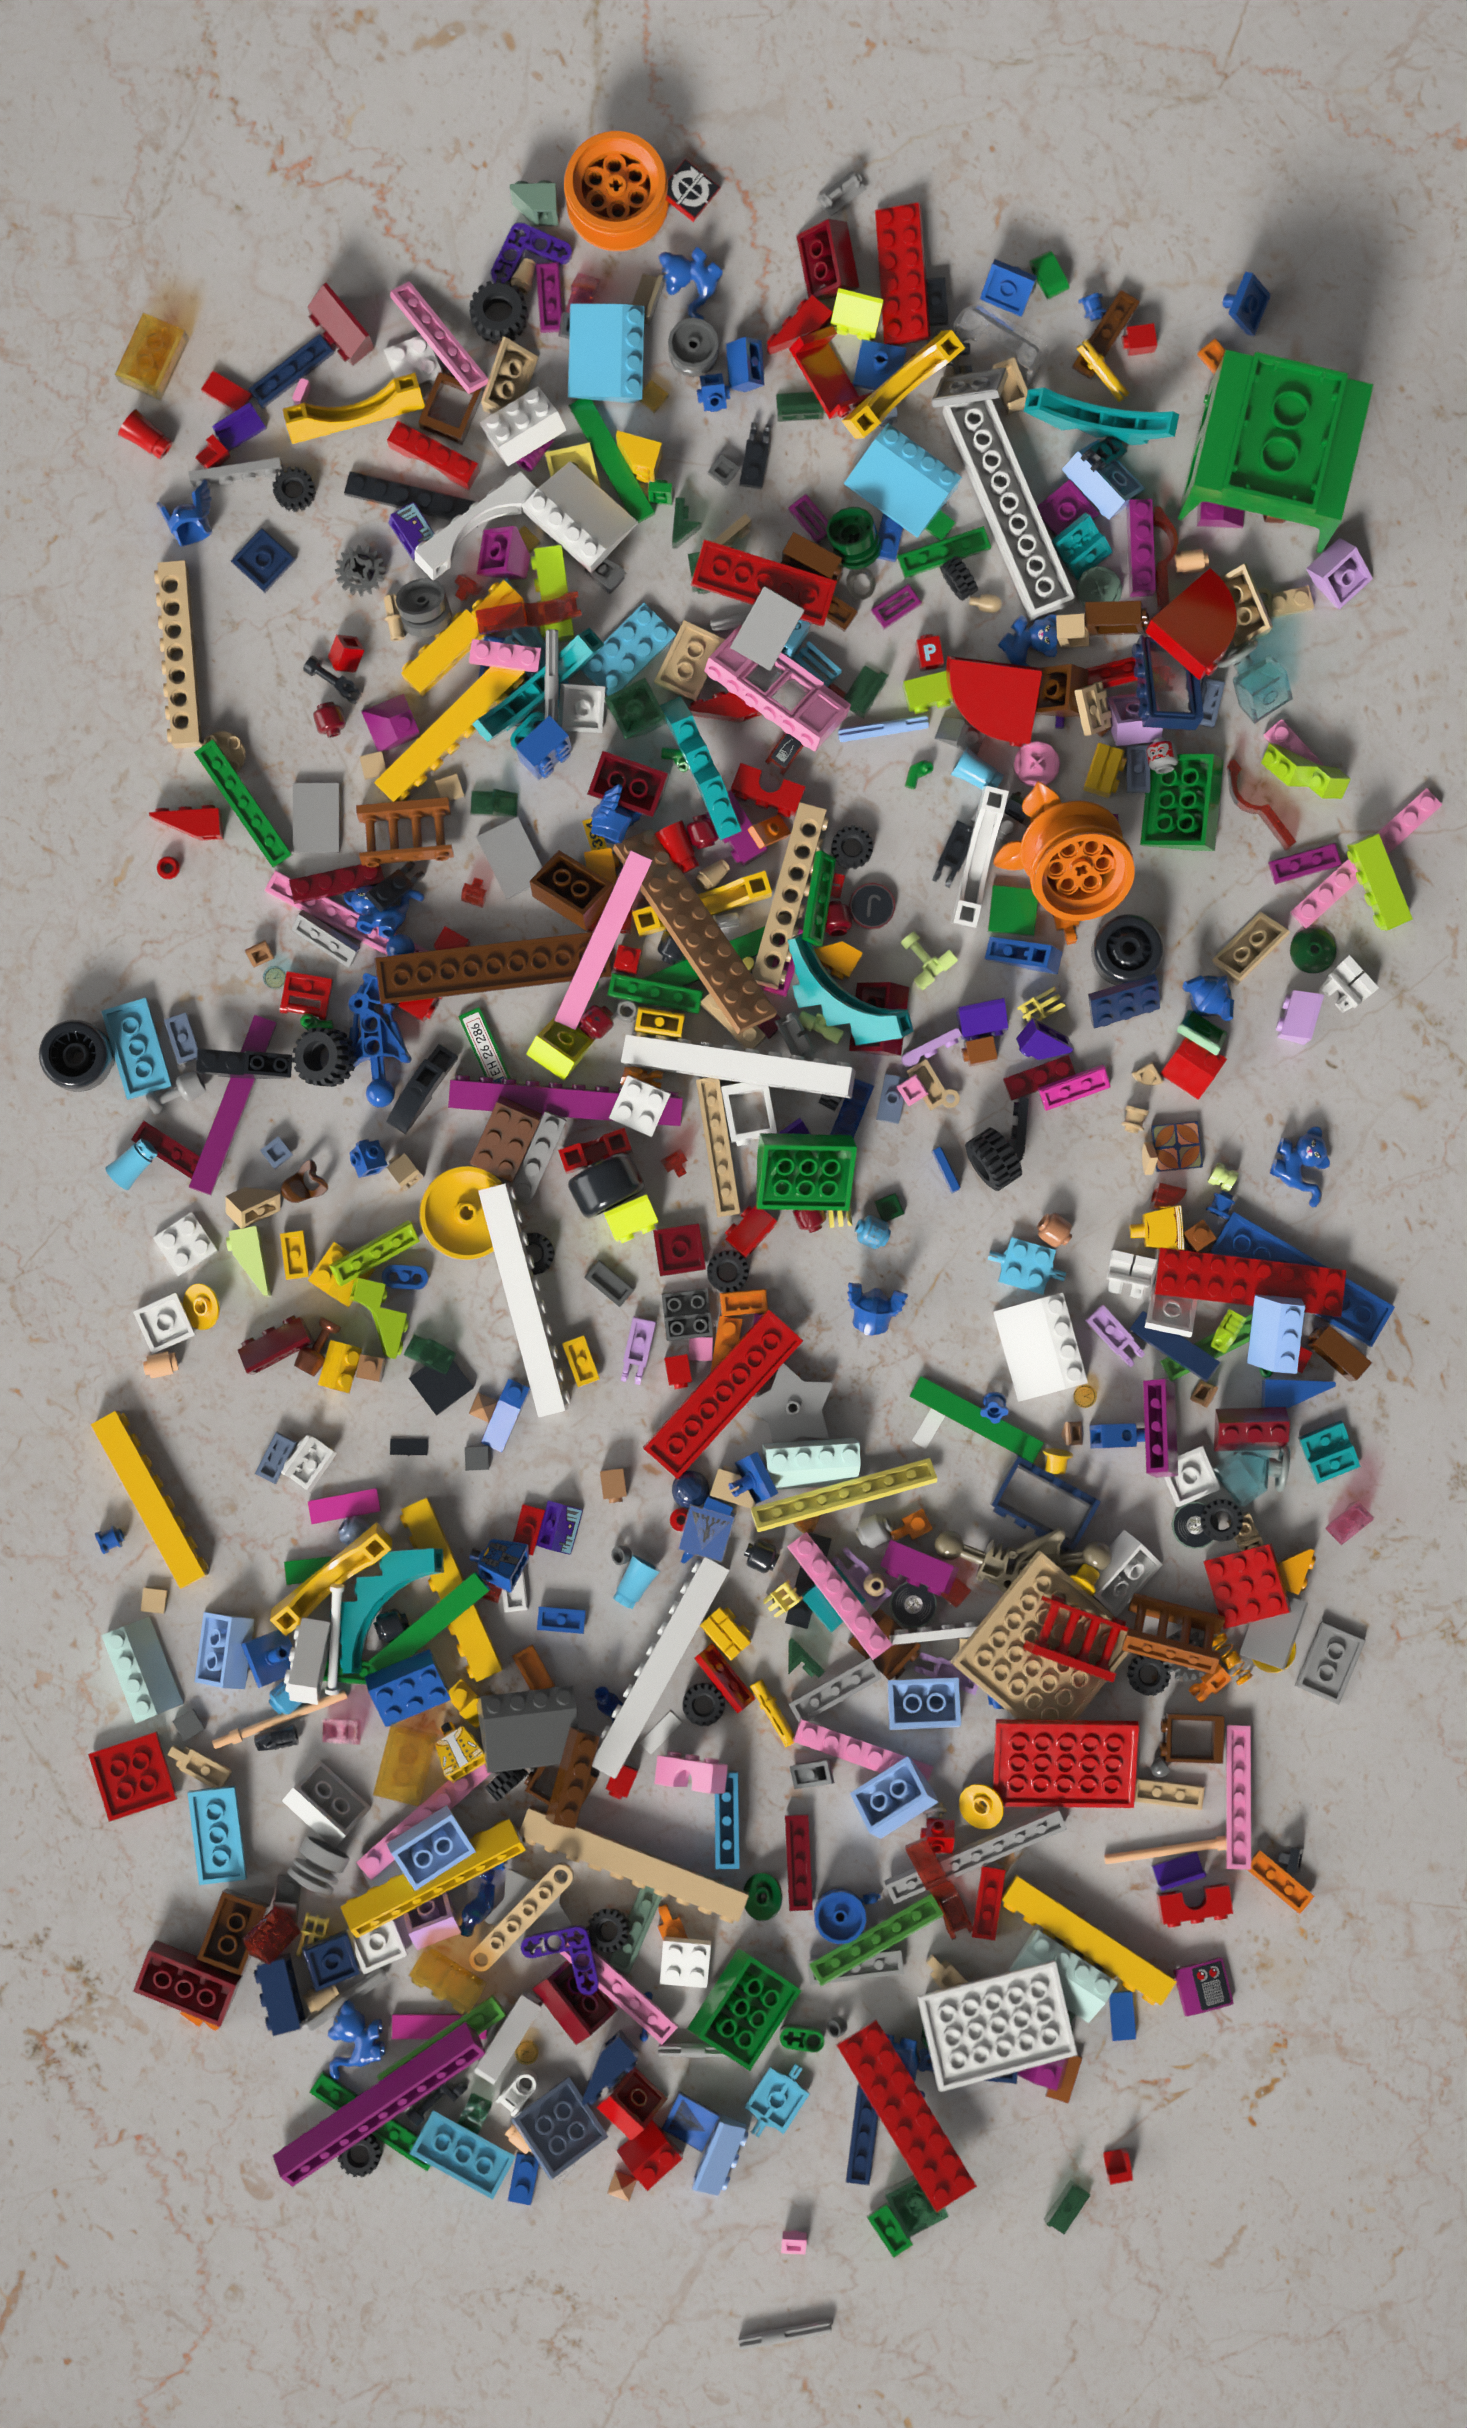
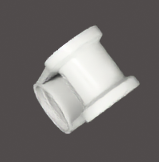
M532 2070L520 2072L495 2101L502 2103L511 2111L510 2115L514 2117L536 2089L538 2084L536 2073ZM522 2078H529L533 2086L529 2088L523 2087L520 2080Z

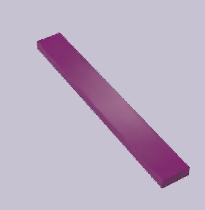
M254 1015L240 1052H267L277 1023ZM230 1078L191 1179L190 1189L212 1196L256 1079Z

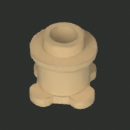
M1127 1106L1125 1108L1127 1112L1125 1121L1121 1123V1125L1125 1126L1124 1130L1134 1134H1138V1131H1144L1142 1126L1149 1111Z

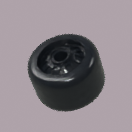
M1134 914L1116 916L1108 920L1100 928L1093 940L1091 947L1093 965L1098 974L1113 985L1145 978L1154 974L1162 961L1164 950L1162 937L1154 924L1141 916ZM1126 943L1133 945L1134 953L1126 954L1123 951V945Z
M66 1020L54 1025L44 1035L39 1047V1062L44 1074L54 1084L68 1091L84 1092L96 1088L108 1077L113 1065V1050L107 1036L94 1025L82 1020ZM77 1052H83L84 1058L80 1063H75L73 1060Z
M625 1151L596 1161L568 1181L569 1191L581 1213L586 1218L596 1217L640 1193L645 1187L644 1180L634 1161Z

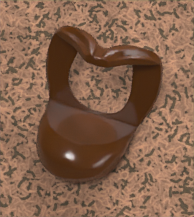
M310 1159L301 1165L297 1173L288 1177L282 1183L280 1190L282 1196L287 1201L300 1203L310 1198L322 1196L329 1187L322 1177L316 1175V1163ZM307 1170H310V1178L320 1184L315 1190H309L304 1183V1174Z

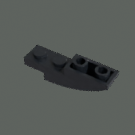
M438 1044L429 1058L424 1059L416 1070L386 1122L406 1135L431 1101L434 1091L458 1060V1055Z
M197 1049L196 1073L218 1075V1077L291 1078V1054Z

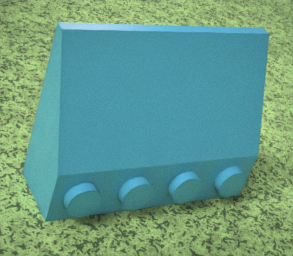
M570 304L569 398L635 403L642 399L644 306L629 304Z
M888 423L872 442L844 482V485L918 538L957 490L962 477Z

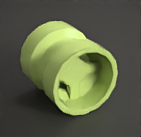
M1218 1162L1207 1182L1212 1185H1220L1221 1190L1228 1193L1239 1173L1234 1170L1228 1171L1224 1164Z

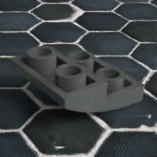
M708 1289L661 1294L667 1341L713 1336Z

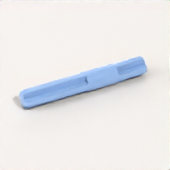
M927 715L840 728L838 729V737L840 742L927 729L929 721Z

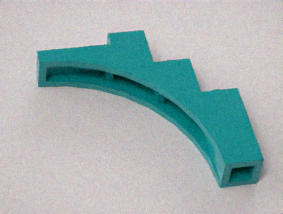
M1045 387L1028 389L1023 411L1061 431L1079 429L1095 438L1113 436L1131 446L1148 444V441L1151 439L1175 437L1180 415L1174 411L1139 412L1098 406L1069 398Z
M590 627L578 634L558 654L559 687L560 684L574 677L604 646V643ZM546 665L514 693L472 724L487 742L502 732L518 725L535 707L545 701Z
M679 696L659 705L667 726L673 734L691 771L719 839L723 840L741 832L722 777L713 763L708 747L701 737L694 717L685 702Z
M802 934L788 939L789 951L792 955L795 973L799 980V983L793 985L794 997L798 1008L821 1004L827 1027L850 1023L851 1033L856 1045L899 1039L914 1032L908 1009L891 1010L880 1008L859 1000L844 990L830 976L821 964L812 944L803 940Z
M443 1549L389 1551L380 1559L382 1576L357 1577V1583L355 1584L357 1601L341 1602V1632L339 1641L342 1645L340 1665L343 1673H361L362 1653L368 1631L382 1606L397 1591L425 1576L444 1573Z

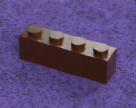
M570 1727L545 1818L553 1825L571 1829L576 1827L600 1739L592 1731Z

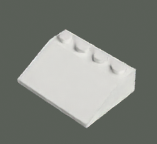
M571 461L543 483L522 505L524 513L559 545H562L590 573L603 562L638 524L630 514Z
M1063 1293L993 1312L1018 1402L1088 1383Z

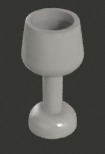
M193 1071L180 1075L176 1080L177 1088L160 1096H157L155 1093L146 1094V1099L155 1115L160 1114L163 1104L179 1096H182L186 1101H193L204 1094L206 1087L199 1073Z

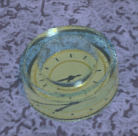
M279 966L267 968L263 974L265 985L273 990L284 987L286 972Z

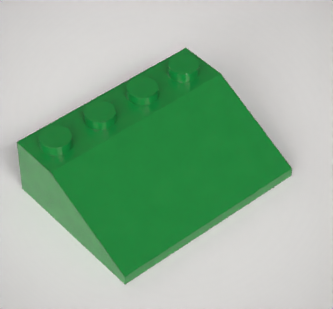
M1177 754L1178 763L1173 771L1158 774L1155 770L1150 769V793H1145L1140 845L1189 851H1215L1224 760L1215 754Z
M760 1133L757 1152V1209L849 1211L857 1146L852 1135Z
M738 1948L687 2027V2030L751 2071L802 1990Z

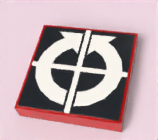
M685 158L668 179L666 201L694 222L721 187Z

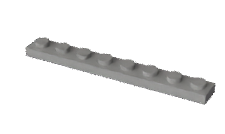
M1056 1806L953 1851V1854L947 1853L891 1877L884 1882L893 1904H896L1065 1831L1067 1828Z

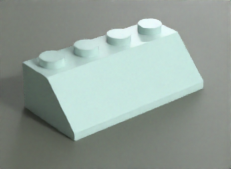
M855 1437L762 1444L763 1464L777 1490L831 1486L856 1479L859 1476L860 1443Z
M150 1617L101 1635L135 1723L184 1704Z
M1033 1930L1009 1971L1052 1960L1056 1961L1067 2010L1089 2023L1104 2006L1116 1987L1117 1982L1039 1930Z

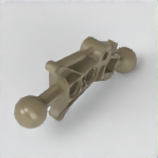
M1058 1527L1049 1534L1029 1541L1018 1549L1007 1546L1002 1550L1003 1544L999 1543L995 1547V1540H992L983 1552L964 1544L961 1536L955 1531L942 1532L936 1538L934 1544L938 1556L944 1560H954L961 1557L978 1564L977 1580L983 1581L986 1579L989 1583L997 1585L1003 1593L1006 1592L1024 1569L1022 1566L1028 1564L1037 1551L1042 1552L1050 1560L1055 1561L1062 1571H1064V1568L1080 1566L1082 1564L1090 1565L1097 1571L1105 1569L1112 1560V1552L1109 1546L1102 1541L1088 1543L1083 1551L1060 1554V1545L1065 1538V1529L1063 1527ZM1016 1558L1013 1566L1007 1565L1008 1559Z

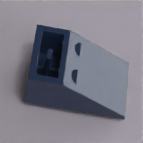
M621 2029L604 2043L582 2098L581 2104L583 2106L588 2102L590 2105L596 2102L601 2097L602 2090L606 2086L608 2089L613 2087L620 2080V2074L624 2070L628 2073L638 2064L639 2050Z

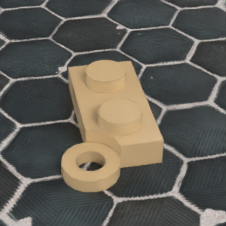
M1309 585L1274 593L1273 595L1269 589H1258L1259 594L1267 595V600L1262 602L1270 619L1314 609Z
M927 1059L906 1071L909 1078L917 1074L929 1094L922 1099L930 1111L942 1104L947 1108H953L958 1105L960 1101L959 1094L953 1089H944ZM947 1095H953L955 1097V1101L953 1103H948L946 1101Z

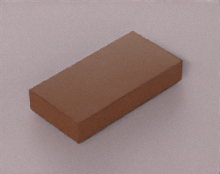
M1081 2056L1069 2057L1061 2088L1057 2091L1047 2088L1046 2097L1069 2104L1082 2062Z

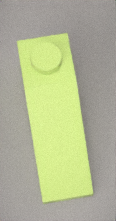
M253 1226L229 1231V1237H226L228 1251L232 1250L234 1257L261 1293L266 1297L271 1296L259 1227Z

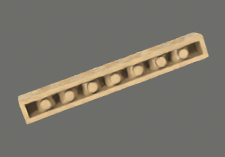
M185 560L157 563L158 570L154 571L155 583L159 584L160 593H156L157 606L161 607V615H158L159 629H163V638H160L161 652L165 653V660L161 661L162 673L163 675L166 674L167 683H163L164 696L168 697L169 706H165L166 719L170 720V728L167 729L168 742H172L175 749L201 747L202 730L189 566ZM177 583L178 587L175 591H167L169 584ZM173 605L180 606L176 614L169 613V609ZM174 628H181L179 636H171V631ZM175 651H183V656L180 659L175 660L172 658ZM178 673L185 674V678L181 682L174 681V677ZM179 696H187L184 704H176V699ZM180 719H189L186 727H178Z
M799 803L752 973L758 985L778 990L779 983L784 984L787 971L783 970L785 961L790 962L792 956L789 951L788 939L797 936L799 927L795 926L797 917L802 918L805 905L801 903L803 896L808 897L810 883L807 882L808 877L813 871L815 852L821 851L823 839L819 838L821 830L826 831L829 817H825L826 809ZM805 827H812L815 833L808 836L803 833V829ZM801 848L807 849L809 855L802 858L797 855V850ZM799 870L803 873V877L801 879H794L791 876V872ZM788 892H794L797 895V899L795 901H788L784 895ZM781 914H788L791 917V921L789 923H782L778 917ZM775 936H782L785 939V943L783 945H776L772 939ZM769 958H776L779 961V965L777 967H770L766 961Z

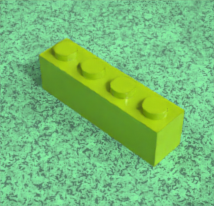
M562 545L534 548L535 556H531L532 569L537 570L538 578L534 579L536 593L540 592L541 601H537L539 615L544 617V623L540 624L541 635L546 637V630L556 629L558 630V642L572 641L575 638L572 616L550 622L548 616L547 622L544 606L569 598Z
M946 671L903 681L902 687L909 713L915 711V714L927 712L930 707L945 708L951 705L950 702H953L948 689Z
M1370 834L1348 844L1349 851H1347L1350 862L1355 864L1357 869L1356 878L1359 884L1364 887L1366 892L1364 898L1368 906L1372 907L1375 925L1380 930L1388 931L1413 920L1380 835Z

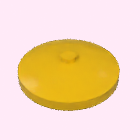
M469 1166L453 1168L438 1175L426 1188L419 1210L422 1230L431 1245L442 1254L460 1260L477 1259L492 1253L494 1248L478 1191L502 1185L503 1183L493 1174L480 1168Z

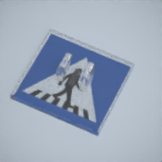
M690 1504L677 1550L722 1563L735 1517Z

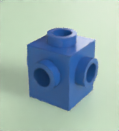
M722 373L699 376L701 389H697L698 403H703L704 412H718L721 409H727L726 400L730 399L729 385L724 386Z
M369 1139L361 1140L356 1143V1147L349 1153L351 1164L355 1167L358 1178L379 1174L388 1165L385 1159V1151L380 1146L379 1140L370 1142Z

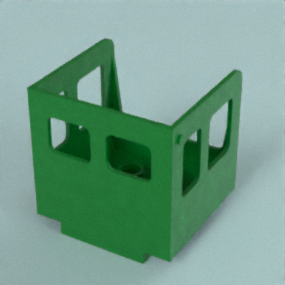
M1225 350L1207 394L1204 397L1203 403L1205 404L1177 520H1183L1201 502L1216 503L1316 527L1320 530L1316 553L1321 554L1343 518L1374 384L1347 378L1348 373L1256 351L1254 356Z

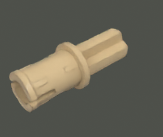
M396 594L384 596L387 614L385 621L389 625L391 641L405 639L401 616L395 601Z

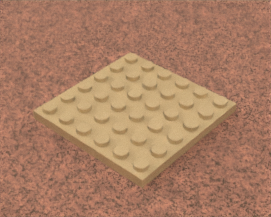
M1037 1551L950 1662L1016 1719L1076 1720L1107 1680L1024 1650L1023 1646L1026 1640L1034 1643L1035 1639L1039 1638L1051 1604L1041 1600L1042 1595L1051 1598L1052 1594L1066 1599L1065 1604L1112 1620L1114 1615L1085 1592L1040 1551ZM1059 1609L1047 1641L1049 1644L1048 1648L1055 1650L1056 1646H1059L1071 1611ZM1080 1615L1068 1647V1655L1075 1657L1076 1653L1079 1654L1092 1619ZM1100 1623L1088 1658H1090L1089 1663L1095 1665L1100 1660L1112 1626ZM1123 1630L1120 1631L1108 1664L1110 1666L1109 1670L1112 1672L1116 1670L1129 1653L1122 1650V1644L1127 1633Z

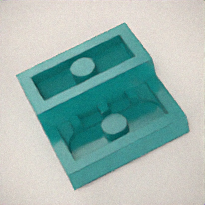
M1086 512L1051 540L1057 554L1076 580L1080 578L1082 573L1096 567L1113 553L1105 536L1098 531L1091 516Z
M1341 1420L1298 1437L1317 1484L1361 1467L1354 1446L1351 1444L1344 1423Z

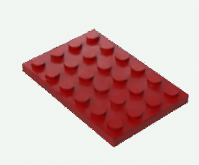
M996 1719L993 1789L1001 1797L1004 1807L1134 1808L1139 1723L1138 1721Z

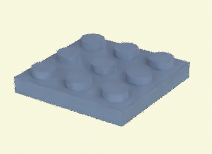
M570 2077L565 2078L511 2119L550 2180L554 2179L609 2137L589 2106L581 2104L583 2097Z

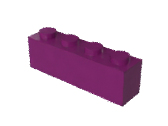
M1131 499L1126 506L1130 597H1152L1156 590L1152 499Z
M1167 1379L1143 1381L1146 1474L1156 1478L1178 1476L1175 1383Z

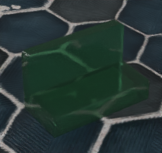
M814 392L780 393L776 395L777 422L823 419L824 410Z
M864 666L844 697V700L851 704L849 710L864 719L887 683L889 675L883 671L877 673Z
M1070 2180L1044 2218L1045 2224L1048 2227L1052 2226L1064 2235L1091 2196L1090 2193Z

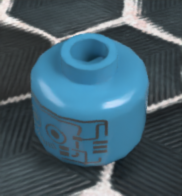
M868 1215L863 1220L859 1219L855 1226L858 1242L873 1249H877L880 1246L884 1247L891 1235L888 1223L873 1215Z
M282 1680L269 1693L270 1699L268 1702L280 1715L282 1713L286 1715L291 1714L303 1703L290 1701L289 1692H286L285 1680Z

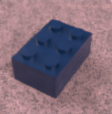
M290 1953L262 1959L257 1964V1969L254 1970L256 1983L261 1984L262 1993L259 1996L261 2005L266 2007L268 2014L265 2017L267 2030L272 2031L273 2036L300 2030L304 2026L306 2018Z

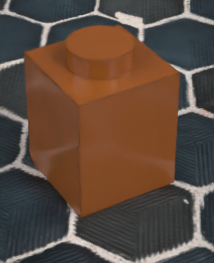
M993 1036L967 1041L964 1044L965 1048H961L963 1061H968L969 1067L995 1062L998 1059Z
M1204 1219L1183 1232L1184 1240L1193 1252H1198L1217 1239Z

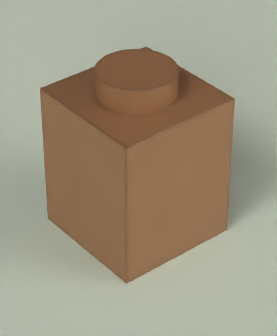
M360 1354L356 1377L382 1382L386 1359Z
M624 1468L600 1471L603 1499H609V1503L623 1502V1497L627 1496Z

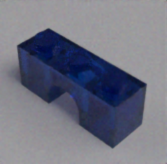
M855 1078L852 1097L844 1098L830 1135H852L854 1139L874 1085Z

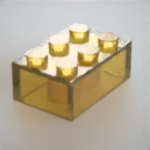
M143 312L115 372L119 383L162 400L188 343L189 338L186 331Z
M396 1724L391 1725L373 1795L419 1807L436 1748L435 1743L439 1735Z
M431 1946L425 1948L408 1975L412 1978L411 1982L420 1988L426 1986L432 1990L431 1994L441 2001L444 1999L452 2003L451 2007L462 2014L464 2012L470 2013L488 1983Z

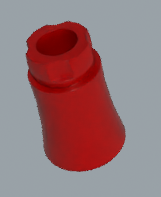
M137 409L128 415L118 432V436L131 441L160 460L166 456L173 444L171 439L150 423Z
M683 820L654 833L672 862L677 864L683 874L699 866Z

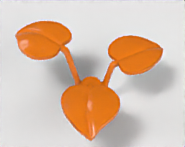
M1037 781L1032 791L1025 797L1022 808L1024 813L1031 817L1030 821L1032 823L1042 812L1062 802L1053 789ZM1016 840L1005 844L995 855L993 864L998 868L1006 870L1024 869L1020 858L1021 841Z

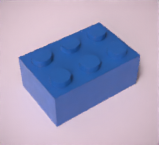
M550 715L515 747L519 761L538 781L542 777L546 779L554 771L553 767L559 761L561 763L566 761L570 757V751L572 750L569 735Z
M431 1649L365 1676L368 1693L385 1727L451 1700L448 1685Z

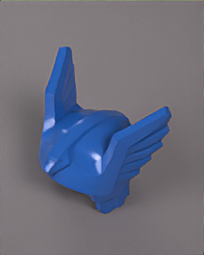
M203 480L192 492L193 504H180L174 508L172 514L160 502L156 503L170 532L175 536L181 547L197 543L213 533L207 518L210 513V503L212 500L207 480Z
M617 784L612 789L606 791L602 801L593 809L591 814V833L605 837V842L613 845L622 843L628 827L639 821L642 815L641 813L618 806L622 790L621 784Z
M1200 975L1184 982L1182 985L1184 991L1191 993L1190 1001L1193 1012L1205 1017L1220 1015L1224 1021L1233 1019L1234 1000L1232 999L1226 975L1219 977Z
M849 1282V1291L847 1293L850 1306L854 1309L852 1320L854 1327L870 1336L885 1333L889 1328L891 1317H895L902 1311V1307L906 1304L905 1300L908 1297V1293L894 1290L892 1296L888 1298L879 1288L863 1293L862 1284Z

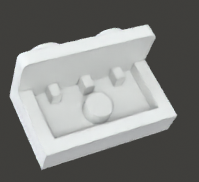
M307 1434L298 1443L297 1450L292 1457L286 1460L281 1473L311 1492L337 1453L317 1438Z

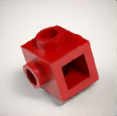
M926 1818L925 1828L921 1827L920 1842H924V1852L953 1854L955 1820Z

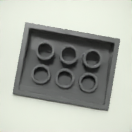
M573 1686L480 1696L477 1703L487 1773L558 1765L562 1759L570 1727L578 1728Z

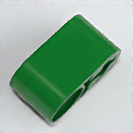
M1051 250L1029 260L1032 273L1037 276L1036 280L1048 300L1069 290L1068 281Z
M787 2024L781 2028L779 2034L782 2046L791 2050L816 2053L824 2047L825 2043L822 2031L815 2027ZM789 2031H792L795 2037H801L800 2033L803 2032V2044H800L799 2038H792V2041L788 2042L787 2037L784 2035H788ZM812 2034L820 2037L819 2044L815 2046L807 2042V2038Z

